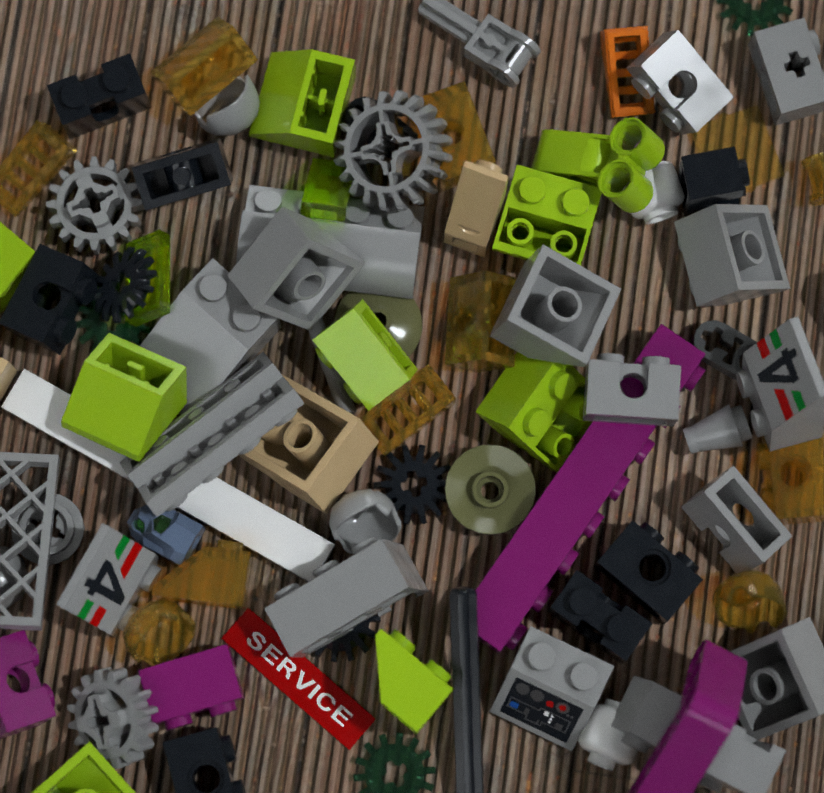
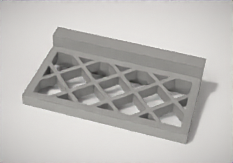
M0 452V469L6 474L0 479V491L13 482L26 496L8 512L0 506V529L8 524L21 538L18 543L3 555L0 554V568L3 566L17 582L0 596V613L3 615L0 616V629L42 631L60 465L59 455ZM8 466H16V467L11 470ZM30 467L48 468L47 481L33 492L18 478ZM45 494V503L43 505L39 498ZM33 504L42 513L43 522L27 535L13 519ZM41 536L39 548L34 541ZM28 546L39 558L38 566L22 578L8 562ZM36 579V587L34 591L29 586V584ZM24 590L34 601L32 617L12 616L3 605L20 591Z

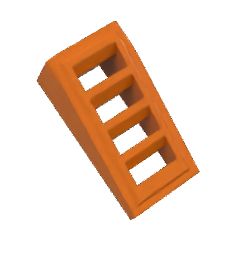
M648 25L600 31L611 118L655 114L654 97L651 99L643 97V102L620 104L619 95L639 94V92L633 85L618 87V78L633 76L626 68L617 69L616 61L636 59L649 47ZM635 42L636 50L615 52V43Z

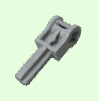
M422 0L419 5L418 12L421 16L466 44L464 47L465 58L486 70L506 86L515 88L520 82L518 76L531 58H537L541 52L539 46L531 38L518 30L512 29L489 13L481 23L446 0Z

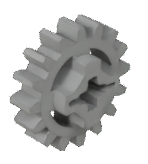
M92 156L90 166L83 168L79 160L73 161L75 172L70 175L61 169L58 173L63 180L62 185L50 184L49 186L51 193L57 197L56 200L46 202L48 211L57 213L49 219V222L53 229L63 227L58 235L63 243L75 238L74 248L78 252H81L86 244H90L94 255H99L101 245L106 243L114 252L117 250L115 240L121 237L130 242L132 238L127 230L128 227H140L142 224L140 218L134 214V212L144 210L142 200L133 198L139 194L136 182L127 184L132 177L130 171L125 168L117 174V165L112 159L106 163L105 167H100L97 157ZM93 179L107 180L112 184L103 186L95 183ZM78 186L74 200L68 202L70 194ZM98 199L101 208L99 212L93 213L90 204L91 200ZM123 209L120 219L116 224L112 225L116 212ZM88 225L97 229L98 232L90 233L78 228Z
M112 667L95 670L92 674L82 676V685L71 690L77 702L67 705V710L75 714V720L68 723V728L77 729L79 736L74 741L75 746L86 745L90 741L114 769H119L144 759L143 751L151 749L155 745L148 735L159 731V726L151 722V715L159 712L158 707L149 706L147 703V699L152 694L151 689L141 691L138 688L141 677L136 675L127 678V668L124 667L115 670Z

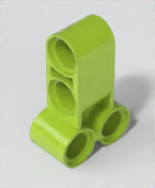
M634 117L619 121L613 127L610 135L545 129L541 132L531 168L599 187L602 194L623 211L637 213L645 209L653 197L652 183L644 175L646 171L655 168L662 161L665 154V145L656 133L640 119ZM629 182L628 186L623 190V187Z

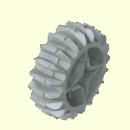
M397 90L393 98L390 93L380 91L377 103L370 97L362 98L364 111L361 112L356 108L349 109V114L354 121L351 125L347 123L339 124L340 130L347 134L345 140L338 139L334 141L335 147L344 150V154L338 156L333 161L337 166L347 167L339 176L341 182L346 184L352 183L349 193L357 198L363 196L362 202L364 205L373 207L378 203L379 209L389 212L393 205L400 211L408 210L409 199L416 205L424 204L422 190L430 194L438 193L437 186L432 181L435 177L444 180L448 178L447 172L440 169L441 162L449 163L453 160L451 154L442 151V148L453 143L451 136L440 134L448 126L446 120L435 118L438 109L432 104L424 106V98L416 94L408 98V94L402 90ZM405 116L411 118L417 125L422 138L405 137L403 127L398 126L397 117ZM377 128L374 140L366 145L371 133ZM395 144L402 146L399 147V150L392 152V159L384 156L395 149ZM421 157L417 168L410 175L412 162L416 158ZM366 164L381 165L383 174L389 178L390 186H380L370 176Z

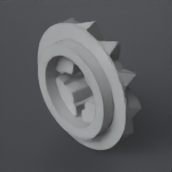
M45 494L39 498L43 505L45 503ZM56 494L54 517L57 512L59 513L56 517L58 520L55 526L65 537L64 539L52 537L49 566L69 560L70 556L81 547L85 530L83 518L78 507L71 500L60 494ZM31 504L13 520L28 535L37 527L32 524L33 519L43 522V515ZM11 528L13 542L16 544L21 538ZM41 536L34 541V543L38 547L40 545ZM28 546L20 552L26 559L38 564L39 558Z

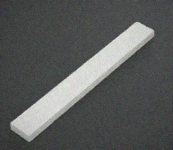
M24 369L1 407L131 481L120 464L127 456L61 427V420L71 395ZM217 477L208 483H201L188 493L186 500L177 507L307 582L315 578L312 572L327 562L335 548L334 543Z

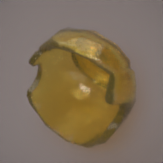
M746 570L727 577L717 586L712 598L716 617L720 622L728 627L745 628L749 633H753L758 624L762 622H769L776 629L787 616L785 601L779 584L763 571Z
M170 600L150 601L140 606L129 616L123 630L125 649L137 662L144 660L150 666L174 660L195 636L196 624L186 611L175 602Z

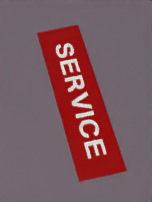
M247 608L221 638L348 750L354 746L376 720L306 657H290L278 633L251 609Z

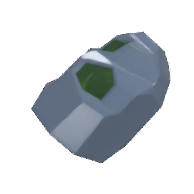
M147 504L135 509L127 521L131 536L139 544L182 568L185 567L206 529L203 525L175 510L165 511L156 517Z

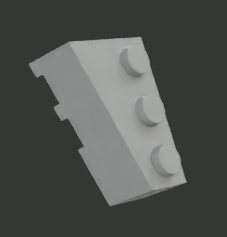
M376 537L368 538L351 549L354 555L338 564L337 560H332L312 572L315 578L301 587L298 583H294L275 593L274 598L276 601L264 609L289 656L303 658L354 630L353 627L375 614L381 617L392 610L390 608L392 604L409 594L414 593L417 598L429 592L404 545L385 539L377 541Z
M633 676L611 726L625 733L621 742L646 754L649 748L654 750L679 710L682 696L654 681ZM735 724L698 784L715 793H720L723 787L737 793H766L786 750L775 744H769L746 734V729Z

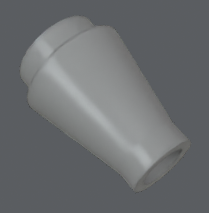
M728 404L694 425L683 429L691 454L701 451L743 447L742 442L753 439L741 405L730 408Z

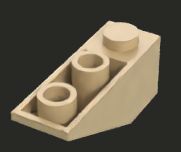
M465 160L446 224L444 243L485 258L503 212L509 176L502 174V169L499 166L485 160H477L476 164Z

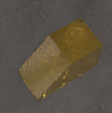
M217 540L216 547L204 546L153 585L152 596L156 599L246 610L253 555L251 552L243 551V543Z

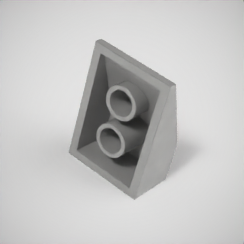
M213 258L180 292L140 345V347L186 366L187 404L179 412L180 415L248 364L282 328L280 319L251 307L227 276L229 272Z

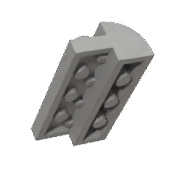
M249 185L245 210H242L236 264L264 230L268 222L283 206L313 220L366 263L344 291L413 299L425 207L409 205L408 210L400 211L393 205L392 209L386 212L379 209L378 203L373 207L364 205L363 199Z
M262 352L171 422L140 462L126 457L120 464L128 478L139 490L148 507L156 517L160 516L165 511L169 512L179 507L186 500L188 493L201 483H208L215 479L223 471L224 466L236 456L246 454L254 449L260 442L261 437L272 428L282 426L290 421L304 402L272 361Z

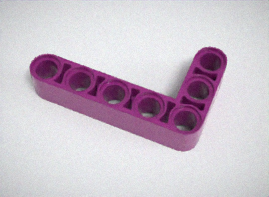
M707 639L702 641L689 664L679 710L628 793H693L736 723L741 707L747 660Z

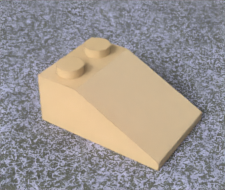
M282 374L303 400L304 404L297 409L296 415L282 426L272 428L261 437L260 442L254 449L238 456L295 496L328 514L379 441L360 418Z

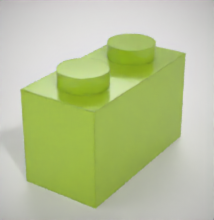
M363 299L324 328L312 340L317 346L315 350L323 364L330 369L335 368L345 381L343 386L349 397L357 404L362 403L368 411L408 382L418 370Z

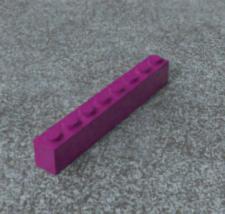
M660 324L633 364H642V358L646 356L667 357L670 359V364L681 365L680 391L684 387L691 392L706 371L699 366L706 354L663 324ZM625 378L620 382L621 391L625 396L629 398L643 396L644 387L639 380ZM592 422L476 589L479 641L498 654L504 646L513 651L528 629L521 624V621L530 608L539 613L554 591L546 586L556 571L563 576L566 574L579 555L577 551L572 549L579 537L583 534L589 539L605 517L598 510L606 498L609 497L614 502L617 500L630 481L629 478L623 475L633 460L641 465L655 445V442L649 439V436L656 426Z

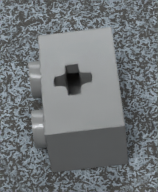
M805 18L755 31L748 47L774 125H780L824 112V71H822L817 56L821 53L820 42L815 30L808 29ZM789 64L791 65L793 71H786V68ZM801 70L802 73L797 78L794 71Z

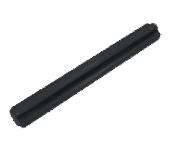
M456 587L449 592L456 793H484L477 591L472 587Z

